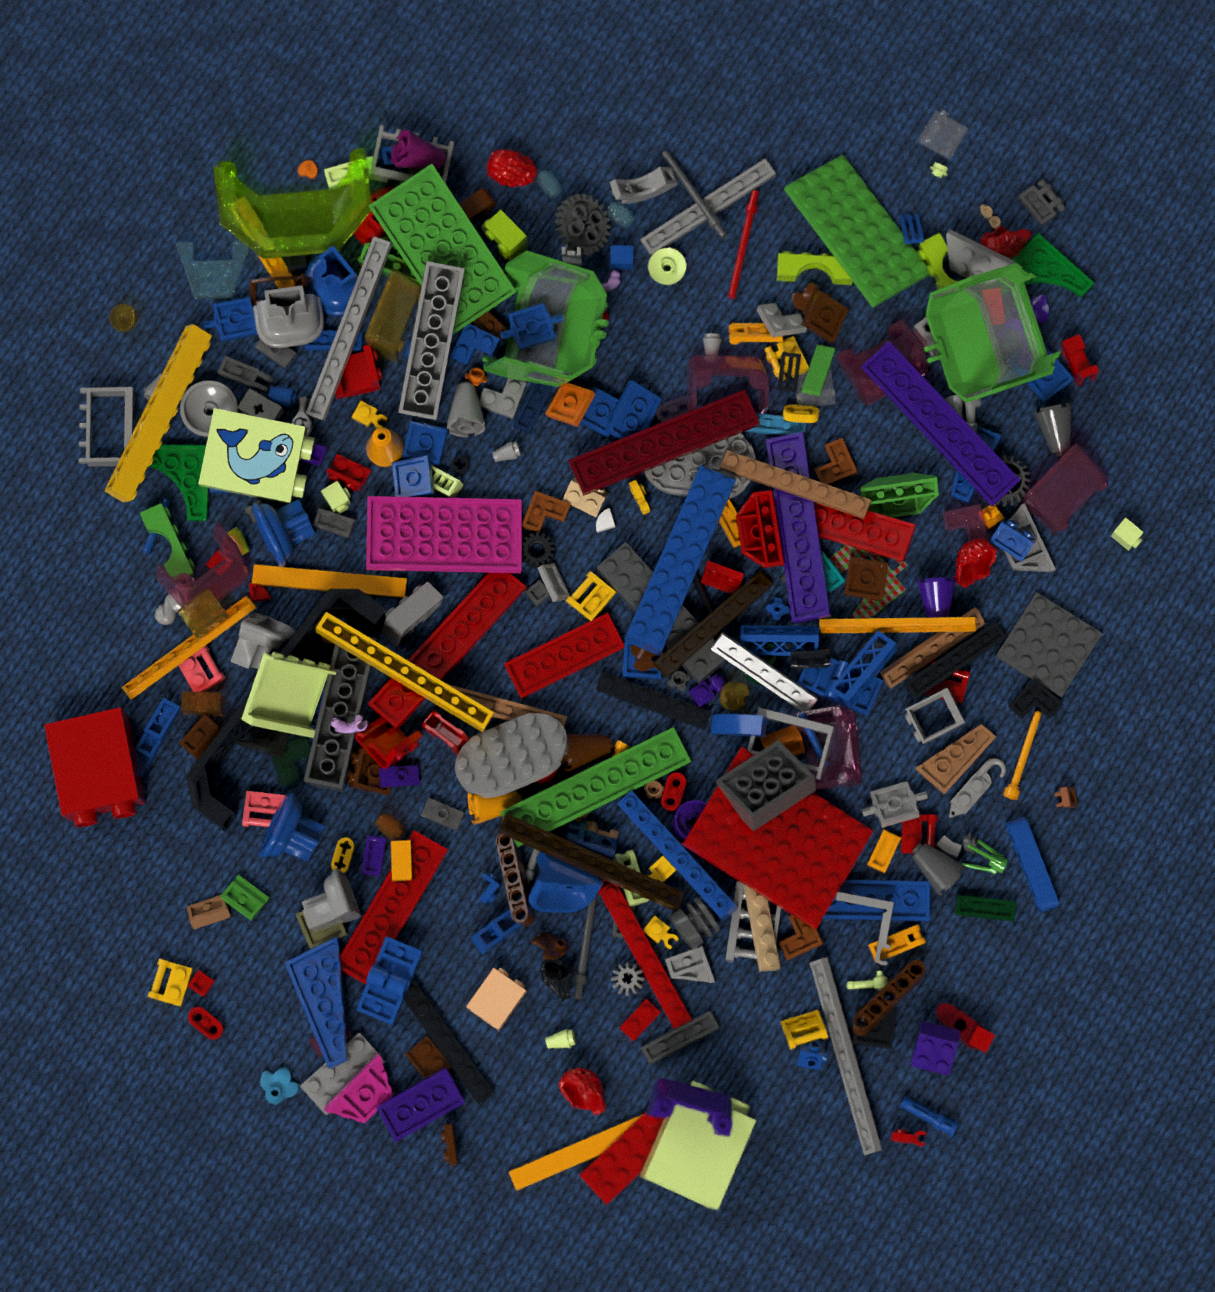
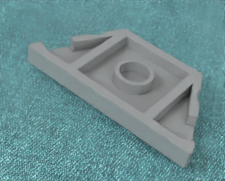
M950 229L946 234L950 270L966 278L1015 263V261ZM993 280L980 283V285L985 286Z
M1024 503L1010 520L1017 523L1018 528L1022 531L1027 530L1031 532L1036 542L1022 562L1004 551L1012 570L1054 572L1056 570Z

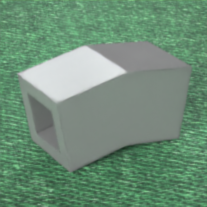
M945 835L936 845L944 854L954 858L958 857L962 846L952 842Z

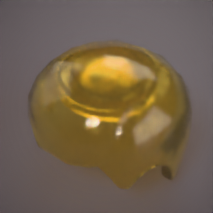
M128 304L117 305L111 311L109 317L111 326L123 333L132 331L139 321L137 311Z
M742 682L726 683L722 687L719 697L722 707L729 711H735L745 705L744 698L749 696L748 686Z

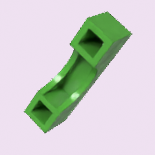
M160 503L140 512L148 533L160 534L171 544L172 553L169 560L164 564V568L172 585L194 576L193 570L195 566L191 559L187 560L185 553L187 549L183 541L179 542L177 538L179 532L176 525H171L169 521L171 515L168 508H163Z

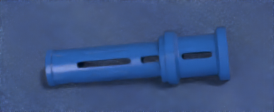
M905 1096L900 1105V1108L933 1124L934 1129H940L949 1134L950 1138H952L960 1123L945 1117L944 1113H935L907 1098V1096Z

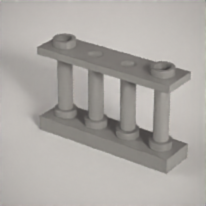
M736 882L734 904L738 909L731 917L725 962L733 963L734 958H738V956L757 959L756 951L739 949V946H736L737 938L753 939L752 930L738 927L739 919L749 918L748 910L741 907L742 900H746L743 883ZM779 906L776 907V914L770 913L771 921L774 922L775 942L777 940L781 911Z

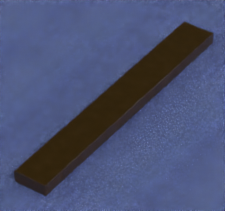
M759 571L657 659L653 665L668 678L773 586V583Z

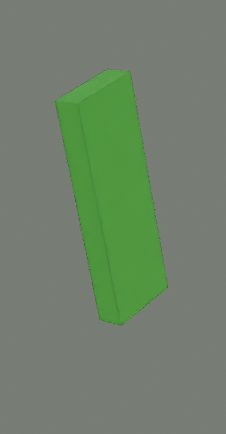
M822 345L816 346L802 387V393L821 397L835 355V348Z

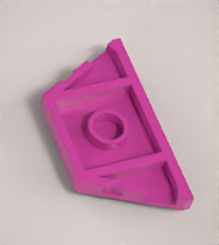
M377 1053L323 1109L327 1113L331 1112L344 1118H351L358 1122L366 1123L378 1111L376 1106L393 1095L381 1056Z

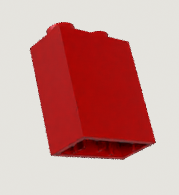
M121 707L44 725L61 815L69 821L74 820L75 827H87L98 823V814L112 812L114 819L126 818L137 814L135 806L145 804V798L138 771L129 717Z

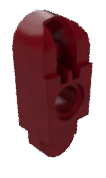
M950 1003L939 1005L936 1009V1017L941 1025L958 1030L955 1022L962 1020L965 1023V1029L960 1030L959 1041L971 1050H978L969 1045L968 1042L977 1026L985 1028Z

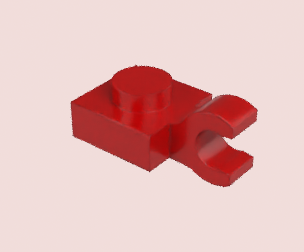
M896 1129V1132L891 1133L890 1141L925 1146V1143L918 1141V1136L926 1135V1132L918 1131L911 1135L908 1134V1130Z

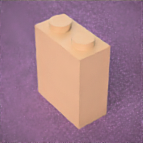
M493 968L466 1007L500 1031L527 992L524 989L525 985L517 979L513 982L508 978L509 974L501 968L498 970Z

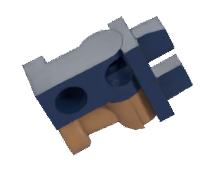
M581 817L580 822H569L566 840L613 860L617 846L618 831L610 830L609 833L600 830L596 822L587 821V818Z

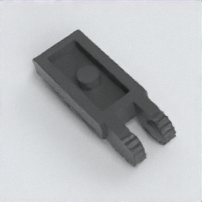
M227 356L224 357L217 372L222 377L267 393L269 389L265 385L256 383L258 377L266 382H272L274 379L272 376L260 372L257 368Z

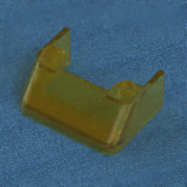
M394 269L388 277L368 326L365 339L367 345H370L372 350H376L378 356L398 362V352H402L405 343L402 341V334L415 303L419 301L421 285Z

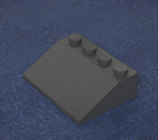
M779 740L716 780L717 785L740 818L753 831L816 791L815 776Z

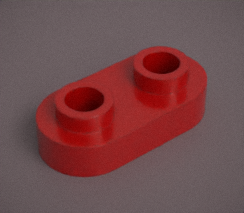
M672 773L667 778L661 798V805L666 811H675L681 804L686 787V779L681 773ZM678 780L680 785L675 787L673 781ZM668 799H673L675 803L669 805L667 801Z
M195 1007L190 1010L188 1014L190 1024L211 1040L219 1039L223 1035L224 1027L221 1022L205 1009ZM201 1014L202 1020L196 1021V1015ZM217 1027V1032L212 1034L211 1028Z

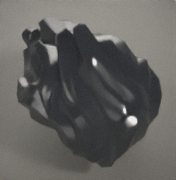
M559 958L554 960L545 959L540 967L543 983L557 995V998H561V1001L570 999L569 989L573 982L574 967L569 966Z

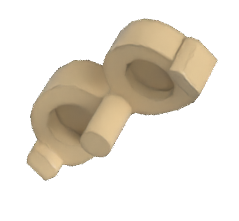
M980 206L981 214L989 220L990 226L993 229L1000 226V219L992 217L993 210L991 207Z

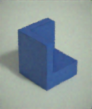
M612 245L610 269L633 270V246Z

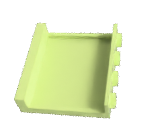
M272 652V654L264 653L242 720L252 726L314 738L315 730L310 725L328 674L336 675V672L330 669V665L319 662L317 665L309 659L299 661V658L288 655V658L277 652Z

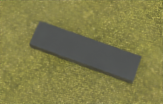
M710 1010L642 1046L641 1050L649 1065L720 1029Z

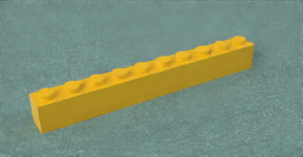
M192 324L185 327L104 490L122 502L131 501L136 497L138 492L136 489L143 482L146 476L145 471L154 460L155 450H158L161 446V438L169 430V422L178 411L177 406L182 400L188 384L194 379L195 375L193 373L202 363L203 359L201 357L203 353L210 347L212 335Z
M326 612L317 625L316 633L479 731L484 732L494 715L493 711Z

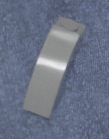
M659 167L637 179H614L610 182L616 200H621L622 204H630L656 197L675 187L678 183L671 167Z

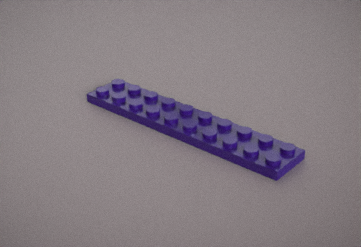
M890 341L861 366V369L991 507L1021 481Z
M803 432L766 439L769 465L811 479L805 434ZM773 488L792 622L795 624L830 617L831 610L815 502Z

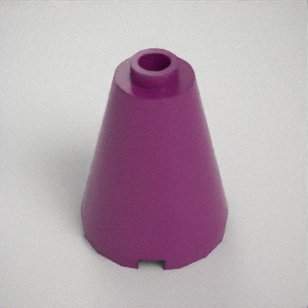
M404 129L398 134L396 139L399 141L397 145H393L391 155L392 163L396 164L395 166L424 169L433 164L435 169H440L445 165V153L411 131Z

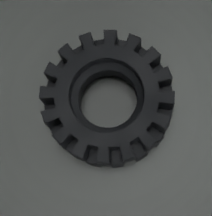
M536 532V534L533 535L531 533L529 537L526 536L524 538V541H522V560L528 567L531 566L533 569H536L541 565L552 563L553 557H555V547L549 536L547 537L544 533L539 534V532ZM540 544L545 548V553L542 557L536 558L531 555L530 549L533 545Z

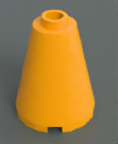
M386 428L376 429L366 444L368 458L380 467L392 466V462H397L402 458L404 451L402 438L396 432Z
M517 790L492 798H483L481 795L468 793L469 814L474 815L475 819L471 820L473 825L501 816V811L521 802L522 795L518 794Z

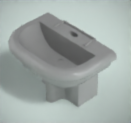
M303 285L265 291L266 300L260 301L256 306H253L258 336L266 345L273 348L311 343L320 336L324 328L321 298L314 294H304Z
M260 613L250 615L241 623L239 640L231 662L247 669H259L263 654H270L272 649L285 646L295 635L296 630L285 623Z
M334 869L332 875L326 878L324 882L325 893L302 901L304 907L302 911L308 928L314 932L362 917L351 885L346 875L339 869Z

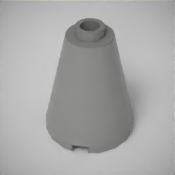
M470 382L460 383L455 390L447 421V429L455 436L468 437L470 433H474V436L485 430V422L476 388Z

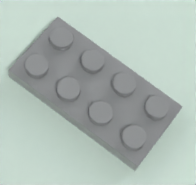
M360 1033L347 1043L348 1061L332 1069H329L325 1063L300 1086L326 1116L330 1113H327L323 1108L377 1054L376 1050ZM382 1058V1064L384 1065L386 1062Z

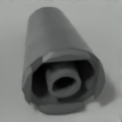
M1066 403L1067 407L1059 404L1040 408V413H1038V410H1033L1051 454L1055 453L1056 457L1067 455V451L1071 448V403Z
M919 843L912 851L914 853L912 856L913 860L939 897L943 895L942 889L947 891L961 876L959 871L962 869L965 872L967 869L961 863L927 843L923 846Z

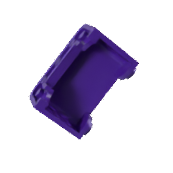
M662 1078L655 1082L646 1113L647 1116L667 1118L673 1113L675 1105L707 1113V1122L712 1124L714 1134L730 1137L733 1113L732 1101L729 1096L667 1078Z

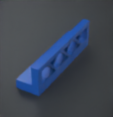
M740 626V644L744 646L745 642H754L757 646L748 650L755 655L791 656V651H807L802 646L806 642H814V650H818V626ZM767 642H773L776 646L773 649H766L763 645ZM786 642H792L796 645L792 649L783 647Z
M878 630L832 685L830 691L843 700V704L850 709L897 652V643ZM878 638L887 643L883 648L875 649L874 643ZM873 653V661L863 664V656ZM861 668L862 674L859 677H850V672L853 669ZM849 683V690L845 695L837 690L840 684Z

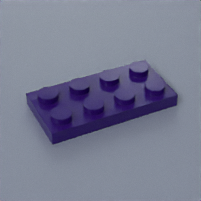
M445 1067L377 1105L376 1109L394 1141L397 1142L465 1102Z

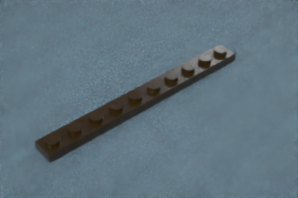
M505 813L498 833L675 912L679 910L685 892L510 814Z

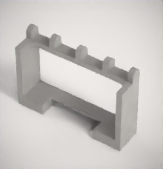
M380 125L369 179L385 183L388 182V178L405 182L414 176L376 167L381 139L386 138L399 141L396 138L401 129H397L396 134L383 132L384 125ZM434 137L433 142L429 143L447 153L442 176L446 184L454 141H450L449 146L436 144L437 137Z
M133 387L80 388V393L87 394V404L80 405L79 408L80 410H86V423L79 424V428L86 429V441L79 442V447H86V458H80L79 463L87 464L89 467L117 466L121 457L91 458L92 397L125 396V450L133 434L135 390Z
M758 708L757 715L765 716L768 720L779 721L827 734L819 767L802 763L807 769L817 771L816 779L821 780L822 774L825 772L836 728ZM751 736L747 750L756 755L759 753L754 751L758 737Z

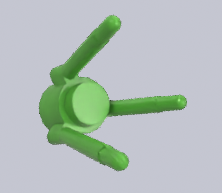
M978 839V843L991 852L992 856L970 844L967 845L971 850L990 859L988 865L991 867L961 863L962 865L972 869L987 871L994 875L996 872H1003L1008 859L1003 857L1004 855L998 853L980 839Z

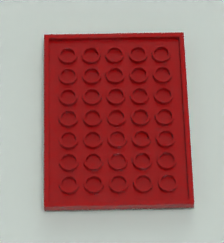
M741 747L725 774L753 757L754 754ZM717 786L682 845L811 928L817 929L872 835L873 830L815 793H811L753 831L740 818L720 787Z

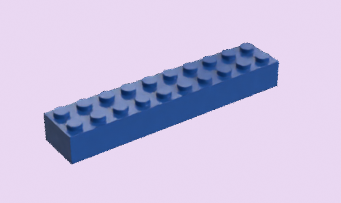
M700 465L628 629L625 642L661 656L736 482L735 479Z

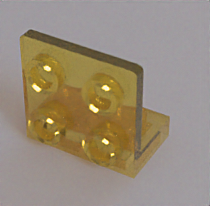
M209 589L178 610L179 615L197 639H200L229 618Z

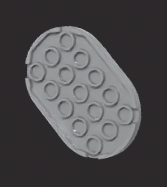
M740 433L647 470L644 474L657 489L668 494L687 497L698 469L702 465L736 480L729 497L731 499L742 493L748 487L751 480L720 469L726 451L728 450L754 460L755 454L752 446Z
M528 713L471 737L461 748L456 758V776L461 786L470 794L481 795L483 798L502 796L553 773L561 765L560 762L564 755H567L569 748L568 736L562 724L552 716L540 713Z

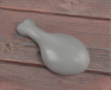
M304 396L298 398L299 411L291 424L306 427L305 436L309 437L312 431V422L309 416L306 415L308 398Z

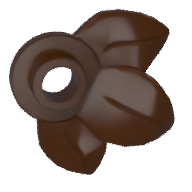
M812 282L806 286L803 293L793 292L792 294L795 308L801 310L804 317L816 291H820L818 286Z
M631 645V652L637 659L633 665L635 669L639 671H648L651 668L657 669L653 665L655 662L653 658L658 655Z
M542 931L539 933L540 936H536L531 941L532 944L544 949L543 959H558L569 950V945L565 940L557 938L549 932Z

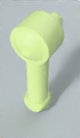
M877 971V975L873 980L849 981L846 987L849 990L874 988L881 991L888 984V978L884 976L883 971Z

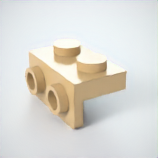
M574 477L562 501L568 502L572 506L597 517L609 493L606 492L605 488L583 496Z

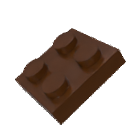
M816 291L802 325L829 343H835L849 309L823 292Z
M850 557L844 596L882 602L888 563Z

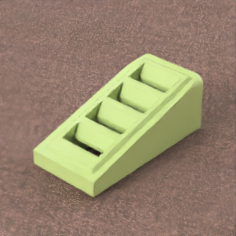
M431 465L432 472H436L432 477L433 488L448 498H456L463 487L462 482ZM441 475L442 477L440 478V480L438 481V483L435 484V482L437 481V479H438L439 476ZM448 480L444 488H442L445 481Z

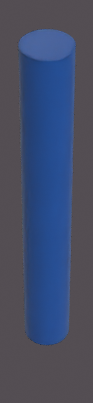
M163 498L161 503L163 508H168L171 501ZM149 534L143 552L151 553L158 534Z
M805 712L798 714L799 718L808 720ZM804 728L819 761H821L823 749L814 730Z

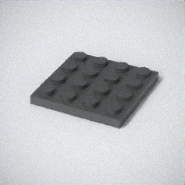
M1036 592L995 658L1030 680L1036 678L1051 693L1062 698L1103 633Z

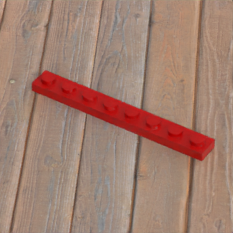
M610 883L601 888L599 894L673 1028L676 1029L692 1020L619 887Z

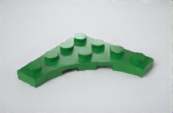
M1039 233L1012 259L1015 263L1022 266L1024 271L1037 276L1025 281V286L1039 283L1057 285L1082 298L1094 285L1090 278ZM999 278L994 279L987 285L989 287L1001 284L1004 297L1013 291L1012 287Z
M161 445L158 450H155L154 460L149 467L164 473L178 486L185 500L188 521L207 522L209 488L199 485L206 446Z

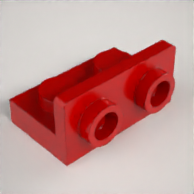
M339 454L336 455L330 468L326 470L329 480L332 482L338 481V483L342 482L346 484V488L354 492L356 490L362 492L372 472L370 469Z
M707 561L701 583L733 595L740 588L744 574Z

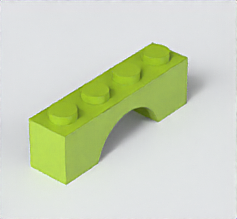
M939 233L921 242L917 252L922 261L925 260L929 275L931 277L934 276L937 289L939 290L959 282L949 278L943 270L942 261L947 256L948 247L941 234Z
M784 251L778 253L776 281L795 282L803 271L820 269L830 276L833 284L852 285L853 283L836 258L830 254L824 253L818 256L808 252L793 254V252Z

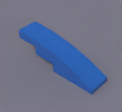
M165 698L160 702L145 727L143 736L135 747L138 771L141 778L145 776L181 708Z

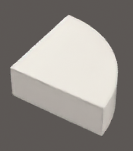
M610 508L604 510L599 515L596 522L597 533L615 528Z

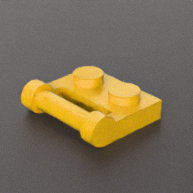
M590 571L586 575L587 578L565 601L589 621H592L615 596L616 591ZM592 583H595L596 587L585 598V600L581 604H579L577 600L582 596V594L588 589V587Z
M159 959L155 980L147 997L182 1007L193 968ZM166 968L172 969L164 995L158 994Z
M818 1010L780 1021L790 1050L803 1043L820 1038L822 1040L828 1038Z

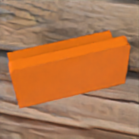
M795 725L766 734L765 737H759L764 749L779 740L794 756L806 752L802 736Z

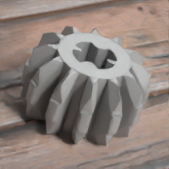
M626 962V969L619 964L620 972L615 969L613 970V973L618 977H611V981H618L613 985V988L616 989L620 986L618 994H622L624 989L626 990V996H629V990L631 989L634 994H637L635 986L642 989L643 986L638 982L644 981V977L637 976L641 975L643 971L638 970L635 972L636 964L633 965L632 969L629 968V962ZM628 974V977L630 975L633 977L630 984L623 982L624 975Z

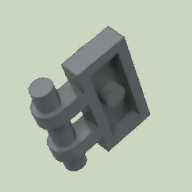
M1044 179L1038 182V185L1041 187L1040 190L1033 185L1018 196V199L1040 226L1056 217L1057 214L1053 210L1054 208H1057L1060 213L1066 210L1061 197H1057L1052 190L1053 187L1047 184ZM1047 195L1052 202L1048 203L1043 196Z

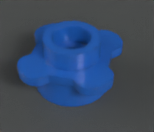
M776 598L772 604L766 606V611L770 612L773 619L778 621L784 614H788L789 607L782 603L781 598Z

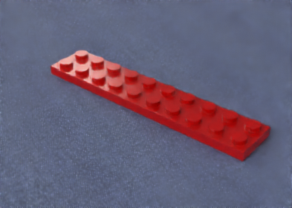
M488 573L408 661L442 681L527 589L526 586L511 573ZM391 678L371 699L368 705L394 728L398 729L426 698Z

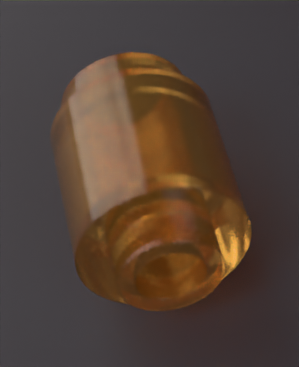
M384 812L375 822V825L378 826L377 829L391 841L394 839L398 840L405 832L402 830L404 825L391 814L388 815Z

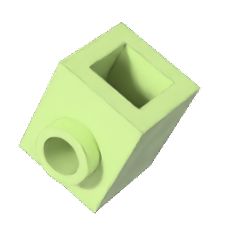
M338 481L321 490L333 513H342L349 508L348 506L351 504L349 498H351V495L346 487L341 488Z
M1125 518L1112 533L1111 537L1129 551L1132 547L1136 549L1143 539L1140 537L1144 532Z

